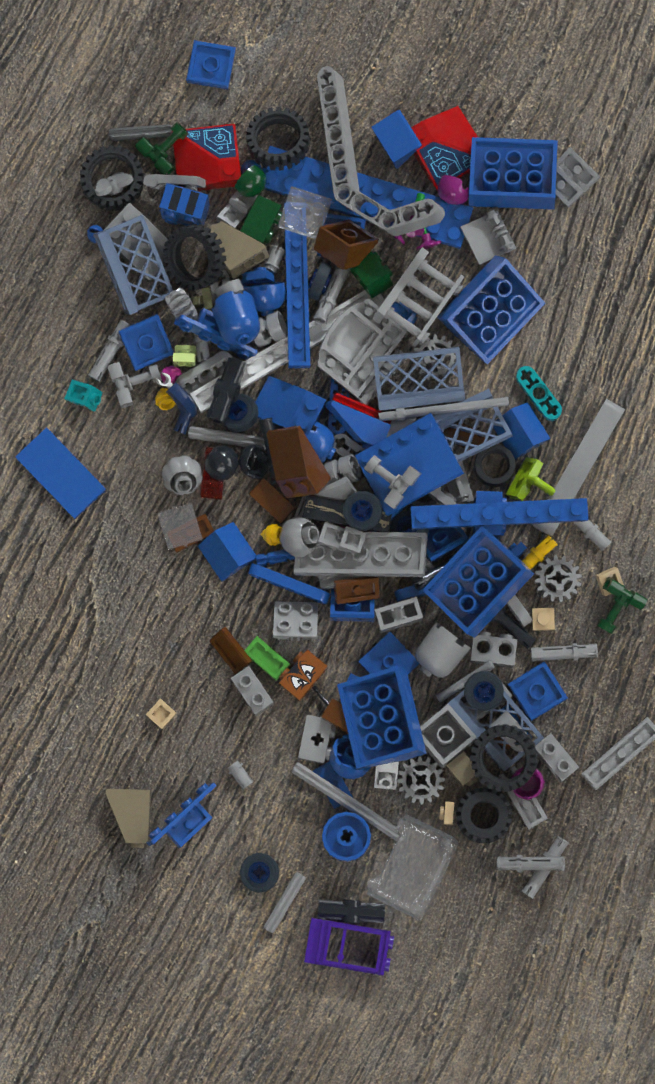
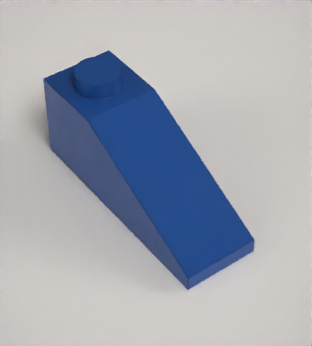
M336 401L326 402L325 407L350 436L362 445L363 449L366 450L387 437L391 427L390 424Z

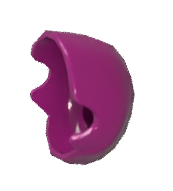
M444 175L441 176L438 185V195L448 204L459 205L468 200L469 188L467 187L464 190L462 188V180L459 178Z
M524 766L517 769L511 778L518 776ZM536 769L529 781L520 788L513 790L517 797L524 800L538 797L544 789L545 781L543 775Z

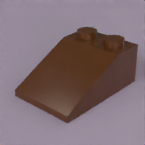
M300 425L269 430L266 434L275 478L285 497L293 498L318 494L331 477Z

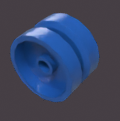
M342 812L337 813L327 821L323 828L322 839L324 848L330 856L339 861L349 862L357 860L365 854L370 845L371 833L364 818L356 813ZM344 833L350 834L349 841L342 839Z

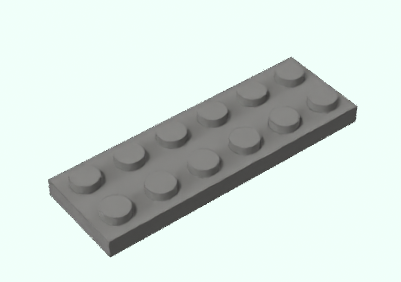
M365 532L367 535L360 554L340 551L317 544L316 549L307 556L295 557L294 574L296 576L425 577L428 535L427 533Z

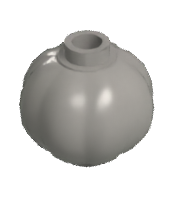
M186 455L171 458L162 469L165 488L176 495L193 493L203 480L200 464Z
M296 516L283 524L279 538L280 543L290 555L304 557L316 549L319 531L316 525L309 519Z

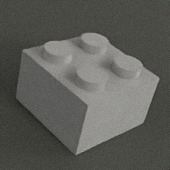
M449 704L420 727L425 749L441 769L446 767L477 739L476 735Z

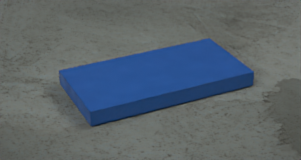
M47 427L15 456L74 519L106 491V488Z

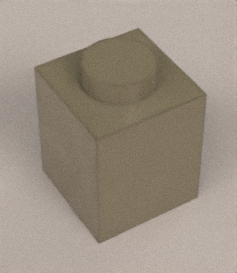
M464 752L446 765L448 771L462 787L466 784L470 787L479 780L474 774V769L472 770V761Z

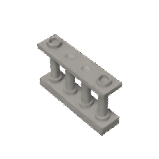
M423 247L372 318L377 323H380L383 318H390L417 337L412 344L413 348H416L419 342L424 344L430 335L427 330L452 294L458 295L463 287L460 283L464 278L463 275H460L457 281L453 282L430 266L425 259L429 252ZM417 270L420 272L424 271L450 289L445 298L441 297L418 281L414 275ZM406 286L409 288L412 286L438 304L439 307L432 314L407 297L403 289ZM394 302L398 304L401 302L427 320L428 323L423 330L396 313L394 308L391 307Z

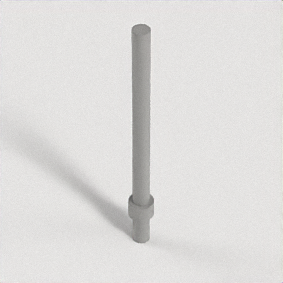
M502 397L414 409L396 408V411L379 413V420L397 419V421H405L406 418L426 416L430 413L436 415L509 406V398Z

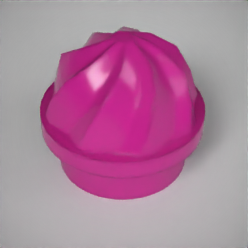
M174 366L165 367L161 372L163 383L166 381V377L162 373L170 375L172 384L182 375L181 370Z

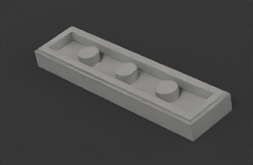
M646 717L581 773L595 791L655 740V725Z

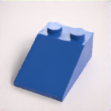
M268 376L255 403L258 406V419L262 420L272 417L273 425L278 429L300 425L307 437L309 432L314 430V424L319 421L325 409L326 399L303 388Z

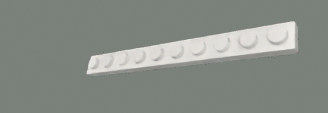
M364 290L332 309L326 324H319L316 321L310 322V349L323 341L333 322L346 309L357 303L364 302L363 300L367 298L380 307L384 302L382 295L379 294L371 299ZM287 338L276 342L259 352L256 356L244 361L247 366L240 382V390L288 362ZM222 375L190 393L201 413L210 409L214 398L213 390L215 383L219 378L221 379Z

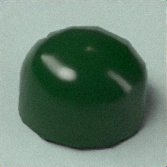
M253 165L237 180L235 189L246 198L255 197L265 188L266 174L256 165Z

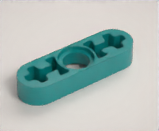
M521 367L516 374L517 383L546 420H557L562 413L560 403L532 367ZM522 372H524V373H526V374H527V373H530V374H531V375H530V380H531L532 383H534L535 380L538 382V383L534 384V385L530 388V390L527 388V387L530 386V383L528 382V380H526V379L522 380V379H521V378H522ZM536 388L543 389L545 392L544 398L536 399L533 396V390ZM548 397L551 399L548 401L549 406L551 408H557L555 411L556 415H553L552 413L548 415V407L546 406V404H544L543 407H541L540 405L544 403Z

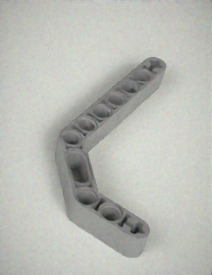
M329 66L321 68L317 74L335 199L346 208L392 236H399L440 223L445 216V211L432 199H424L389 210L359 191L344 80L333 68ZM369 202L378 208V213L375 217H369L361 212V206Z

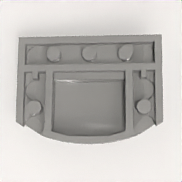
M369 298L364 299V302L352 305L333 322L322 341L319 361H317V366L356 398L361 395L375 376L373 357L390 355L407 333V330L390 318H383L380 323L373 320L372 318L380 307ZM385 361L378 362L379 369Z

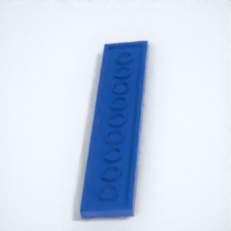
M269 146L268 153L274 154L287 152L273 146ZM305 157L303 160L300 159L298 165L292 163V168L290 169L287 166H284V170L279 171V167H276L275 171L270 170V166L267 169L262 168L267 177L264 190L364 219L335 199L330 165L328 163ZM357 172L359 191L389 210L415 203L417 193L424 194L425 199L435 201L444 209L445 216L440 223L426 227L427 233L430 234L431 240L441 241V244L461 250L465 236L460 227L469 223L473 207L463 204L451 205L440 197ZM366 202L361 206V212L369 217H375L378 213V208Z

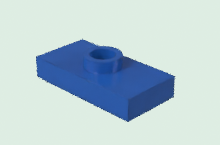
M330 761L313 770L314 773L353 798L342 777L332 769ZM328 797L334 809L341 806V804Z

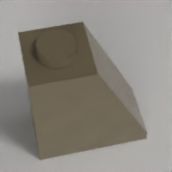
M221 221L208 227L211 229L210 233L215 232L218 235L215 239L222 241V244L219 246L220 248L224 247L225 252L222 253V256H226V261L222 263L226 265L225 268L232 279L237 278L269 258L268 251L263 243Z
M106 789V796L125 842L131 844V848H144V844H147L146 842L150 839L148 835L150 834L151 790Z

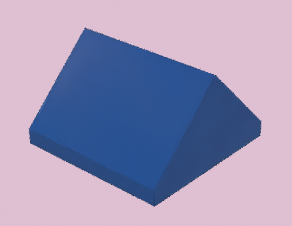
M397 110L371 127L374 135L396 169L400 168L422 146L400 110Z
M528 402L514 407L502 415L512 433V437L502 441V443L511 451L515 460L550 440L549 435ZM493 426L498 436L505 433L503 427Z
M234 522L215 530L198 545V548L221 582L256 560V554Z
M461 527L429 529L426 558L433 564L462 548L469 538Z
M333 588L331 589L330 621L374 622V599L337 604Z

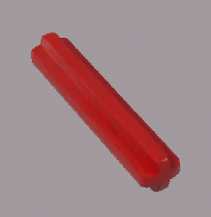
M339 393L334 394L332 398L333 401L378 420L379 413L382 412ZM387 420L383 422L391 424L392 420Z

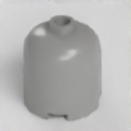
M436 622L417 648L415 657L421 665L419 670L428 677L432 674L437 677H446L455 669L471 648Z

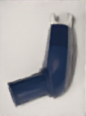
M162 373L166 377V381L162 383L156 378V382L168 388L166 393L176 403L180 412L173 430L180 431V433L186 435L192 417L197 415V407L189 394L177 382L171 383L170 375Z

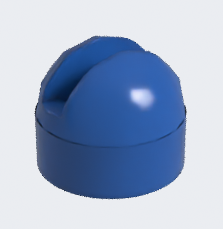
M93 225L87 230V237L89 241L96 243L93 236L95 233H91V231L100 232L103 229L98 225Z

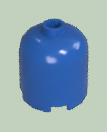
M233 291L224 293L215 300L216 305L212 308L223 340L234 346L251 343L260 332V321L254 298L246 291H242L243 294H234Z

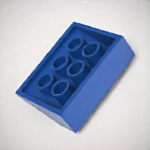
M472 137L469 206L555 210L558 140Z
M495 255L437 317L450 332L488 365L545 305V302L506 258Z
M432 413L355 455L387 516L464 474ZM374 455L382 460L380 465L394 476L398 474L402 476L409 466L414 467L421 473L414 485H409L403 493L404 498L396 509H393L384 502V499L391 491L388 488L390 483L376 472L370 474L364 469Z
M481 526L427 584L423 591L467 635L475 638L535 573L484 526Z
M397 665L337 684L356 769L404 761L427 754L406 669Z

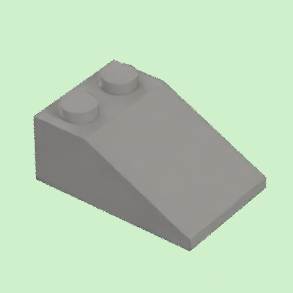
M129 203L104 230L143 214ZM144 216L162 264L165 266L167 263H164L163 258L167 257V255L163 254V249L167 248L164 244L168 239ZM140 221L132 224L129 233L140 237L142 226ZM117 230L109 233L112 241L120 245L124 233ZM128 235L123 247L134 251L138 239ZM141 241L137 253L148 257L150 246ZM122 249L120 256L129 263L132 253ZM136 255L132 267L142 271L146 259ZM149 261L145 273L155 277L158 272V266ZM145 275L143 276V277H145L149 282L152 280V278H150V277H147V276H145Z

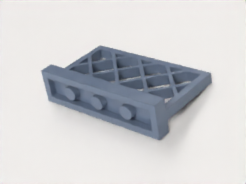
M143 215L93 234L125 314L131 315L138 312V310L162 301L173 291ZM140 221L142 226L140 237L129 233L132 224ZM116 230L124 233L120 245L112 241L109 233ZM128 235L138 239L134 251L123 247ZM141 241L150 246L148 257L137 253ZM122 249L132 253L128 265L122 263L119 259ZM136 255L146 259L142 271L131 267ZM149 261L158 266L156 277L145 273ZM130 269L140 273L136 285L130 283L127 279ZM144 275L154 279L150 291L139 287ZM157 281L165 284L168 293L161 296L153 293ZM138 289L148 293L146 301L139 305L135 298Z
M459 347L373 357L379 411L465 400ZM455 353L456 361L451 367L441 361L446 354ZM425 356H431L436 360L429 370L420 364ZM409 358L415 364L406 372L398 365L403 359ZM388 361L393 367L385 375L379 370L378 362ZM439 363L448 369L441 379L432 373ZM417 366L427 372L420 382L410 375ZM396 368L405 374L398 384L389 378ZM452 372L458 377L459 385L448 386L443 381ZM429 375L438 381L432 389H427L422 385ZM407 378H410L417 384L412 391H405L400 387ZM386 380L395 386L391 393L381 394V386Z
M487 389L462 402L493 399L490 390ZM493 407L495 413L492 419L481 417L483 411L488 408L433 415L443 432L444 429L449 427L456 429L453 438L446 437L447 441L451 442L450 447L452 450L455 444L466 447L464 453L460 455L454 454L458 462L512 437V433L498 407ZM467 418L476 420L473 429L462 426L463 421ZM479 421L490 424L487 433L476 430ZM494 425L503 427L505 433L499 436L491 434ZM460 430L471 433L468 442L457 440ZM474 434L485 437L483 444L479 446L471 444Z
M479 685L477 686V691L475 692L477 696H479V695L491 696V694H492V693L479 692ZM464 690L447 703L477 738L486 731L483 726L491 728L493 712L508 711L521 717L520 727L523 730L532 731L537 736V739L533 741L535 745L544 739L505 691L503 697L507 701L506 710H488L490 711L489 724L479 723L477 720V709L465 706L460 700L465 696ZM509 704L515 711L509 710ZM469 709L475 710V714L473 715ZM523 721L529 728L523 727ZM492 739L484 750L503 773L525 755V752H518V755L511 760L505 753V747L508 743L505 740L498 741ZM497 743L503 744V750Z

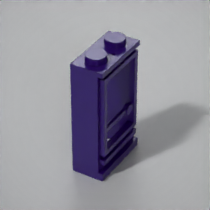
M311 918L304 962L384 976V971L389 972L391 958L386 957L388 949L392 950L394 936H390L391 931ZM331 927L343 929L340 954L337 956L338 962L326 960ZM347 930L381 935L376 969L341 963L344 959L343 950Z

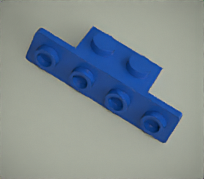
M205 308L201 309L197 321L185 315H180L174 321V324L179 326L182 331L192 332L203 341H211L222 350H230L241 359L247 360L257 355L258 350L248 345L234 346L225 342L219 332L213 312Z
M213 782L208 785L204 783L196 790L197 796L193 799L189 797L180 805L182 809L177 814L175 812L170 814L164 820L166 824L161 829L157 827L148 835L150 839L146 842L147 845L155 844L166 833L177 847L181 848L212 819L199 802L217 785Z

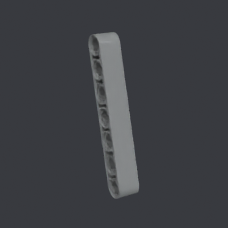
M608 399L605 400L554 488L556 490L554 495L550 496L548 500L575 498L624 413V408ZM560 523L534 524L533 527L552 537Z

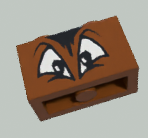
M306 650L305 653L301 651L293 660L296 664L291 670L286 668L279 677L281 679L279 685L299 702L328 669V666L309 650Z

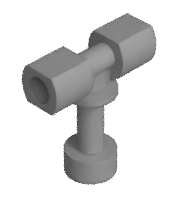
M120 362L107 366L112 382L116 384L118 390L116 394L121 408L133 405L129 392L133 390L132 386L152 379L156 383V378L162 381L157 364L150 366V371L130 378L128 374H123Z
M374 455L364 469L370 474L376 472L390 483L388 488L391 491L384 499V502L393 509H396L404 498L403 493L409 485H414L421 473L414 467L409 466L402 476L400 474L394 476L380 465L382 460Z

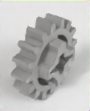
M434 334L433 340H430L428 337L424 344L419 342L420 349L414 348L413 352L424 351L425 349L427 351L440 349L435 345L442 346L444 349L451 348L453 341L450 340L446 343L445 336H442L441 340H439L437 335ZM454 353L446 354L441 361L444 362L450 357L448 366L451 367L454 361H456ZM426 356L420 364L425 368H431L436 360H432L431 356ZM439 363L435 367L436 372L432 371V373L437 377H443L448 369ZM417 366V367L415 368V369H420V372H419V376H420V377H421L422 375H424V374L427 373L426 371H424V370H423L422 368H420L419 366ZM429 375L426 380L429 381L432 376Z
M554 555L553 561L547 557L545 559L546 565L539 564L541 571H535V575L539 578L534 580V583L540 584L537 592L543 590L542 598L550 596V602L558 598L559 603H562L563 597L569 601L571 599L570 593L577 594L575 587L581 586V583L577 582V580L582 578V575L576 574L579 566L572 567L574 560L566 562V556L558 560L557 555ZM552 566V573L544 576L545 571ZM561 566L566 567L570 573H566ZM556 574H559V578H563L560 584L553 580ZM572 582L571 587L564 592V585ZM546 585H550L555 590V593L550 591Z
M421 756L418 757V762L411 758V765L408 766L404 763L402 766L405 771L398 772L402 779H398L397 783L403 785L399 792L405 791L404 798L412 797L413 804L416 799L419 800L421 805H423L424 799L431 803V796L439 797V794L436 792L437 789L443 790L444 788L439 785L440 782L445 781V778L439 777L443 770H436L438 763L435 762L431 765L430 758H427L425 762L422 761ZM416 766L427 767L424 771L414 769ZM433 773L436 779L435 787L430 783V776ZM407 774L412 778V785L409 788L406 784ZM417 775L419 777L423 775L426 777L425 786L423 784L416 785L417 779L415 777ZM417 790L428 792L426 795H416L414 793Z

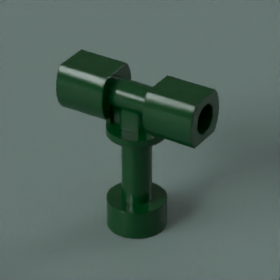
M178 122L171 127L173 132L160 146L158 144L153 146L144 137L135 145L144 157H149L155 163L154 167L162 175H170L175 169L166 159L168 157L166 151L179 138L184 140L189 134Z
M608 577L603 585V589L613 594L612 599L616 602L606 619L601 618L597 626L612 634L616 628L613 623L623 605L628 607L631 604L642 610L648 599L633 590L628 591L624 585Z

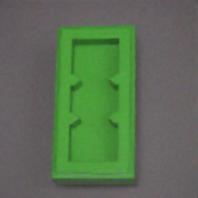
M258 636L244 650L251 660L275 681L290 666V663Z

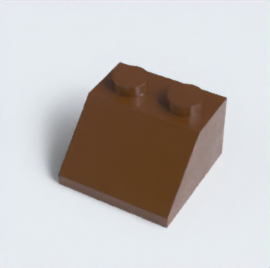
M347 219L319 227L314 250L320 253L323 258L336 264L339 269L347 270L348 268L358 266L377 245L379 239Z

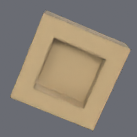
M617 567L595 575L603 596L611 594L603 589V585L608 577L624 585Z
M532 608V631L555 630L554 608Z
M160 698L147 712L146 716L163 730L177 713Z
M445 802L444 807L440 806L439 820H443V825L452 826L454 802Z

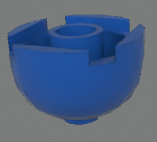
M285 282L243 287L244 291L253 296L258 312H261V316L274 313V310L280 308L286 299Z
M316 422L314 425L318 428L316 431L311 430L307 438L323 464L326 459L331 461L336 452V449L333 448L335 439L329 428Z
M343 735L342 738L335 740L329 755L330 764L334 772L345 779L353 780L363 777L371 767L356 769L349 735Z

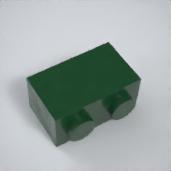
M258 195L242 226L241 232L264 245L266 243L270 244L274 236L272 230L275 224H280L284 214L281 212V205Z
M371 251L358 266L349 268L371 299L393 286L390 278L393 274L387 265L383 266L381 264L382 260L376 251L373 253Z

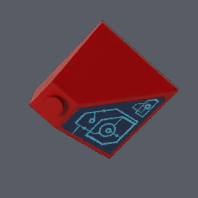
M459 106L427 118L411 127L422 144L414 153V156L436 191H438L441 176L449 175L461 178L470 172L472 137L478 136Z
M235 124L186 129L189 134L185 139L179 138L173 144L177 175L197 176L205 179V188H198L197 191L235 187L237 180L241 177Z

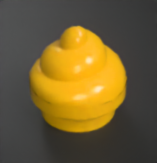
M161 388L155 397V403L161 410H169L176 405L166 393L167 388Z
M271 524L262 531L261 536L271 546L281 544L279 538L282 527L277 524Z

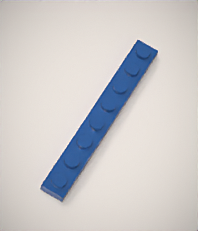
M284 203L288 368H310L306 203Z
M587 498L411 506L412 530L588 521Z

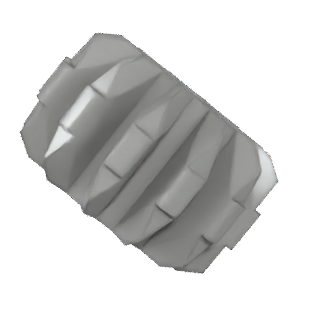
M183 289L174 290L165 297L166 304L175 319L180 315H185L193 320L198 318L195 306Z

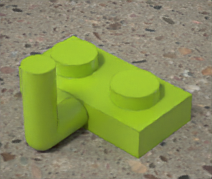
M526 457L506 495L512 499L523 501L529 494L531 485L538 487L549 496L554 495L556 490L538 477L544 463L538 459Z

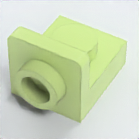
M176 345L175 353H173L174 367H195L196 346Z

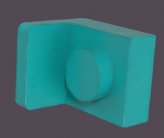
M72 379L64 399L95 412L101 402L103 392L93 385Z

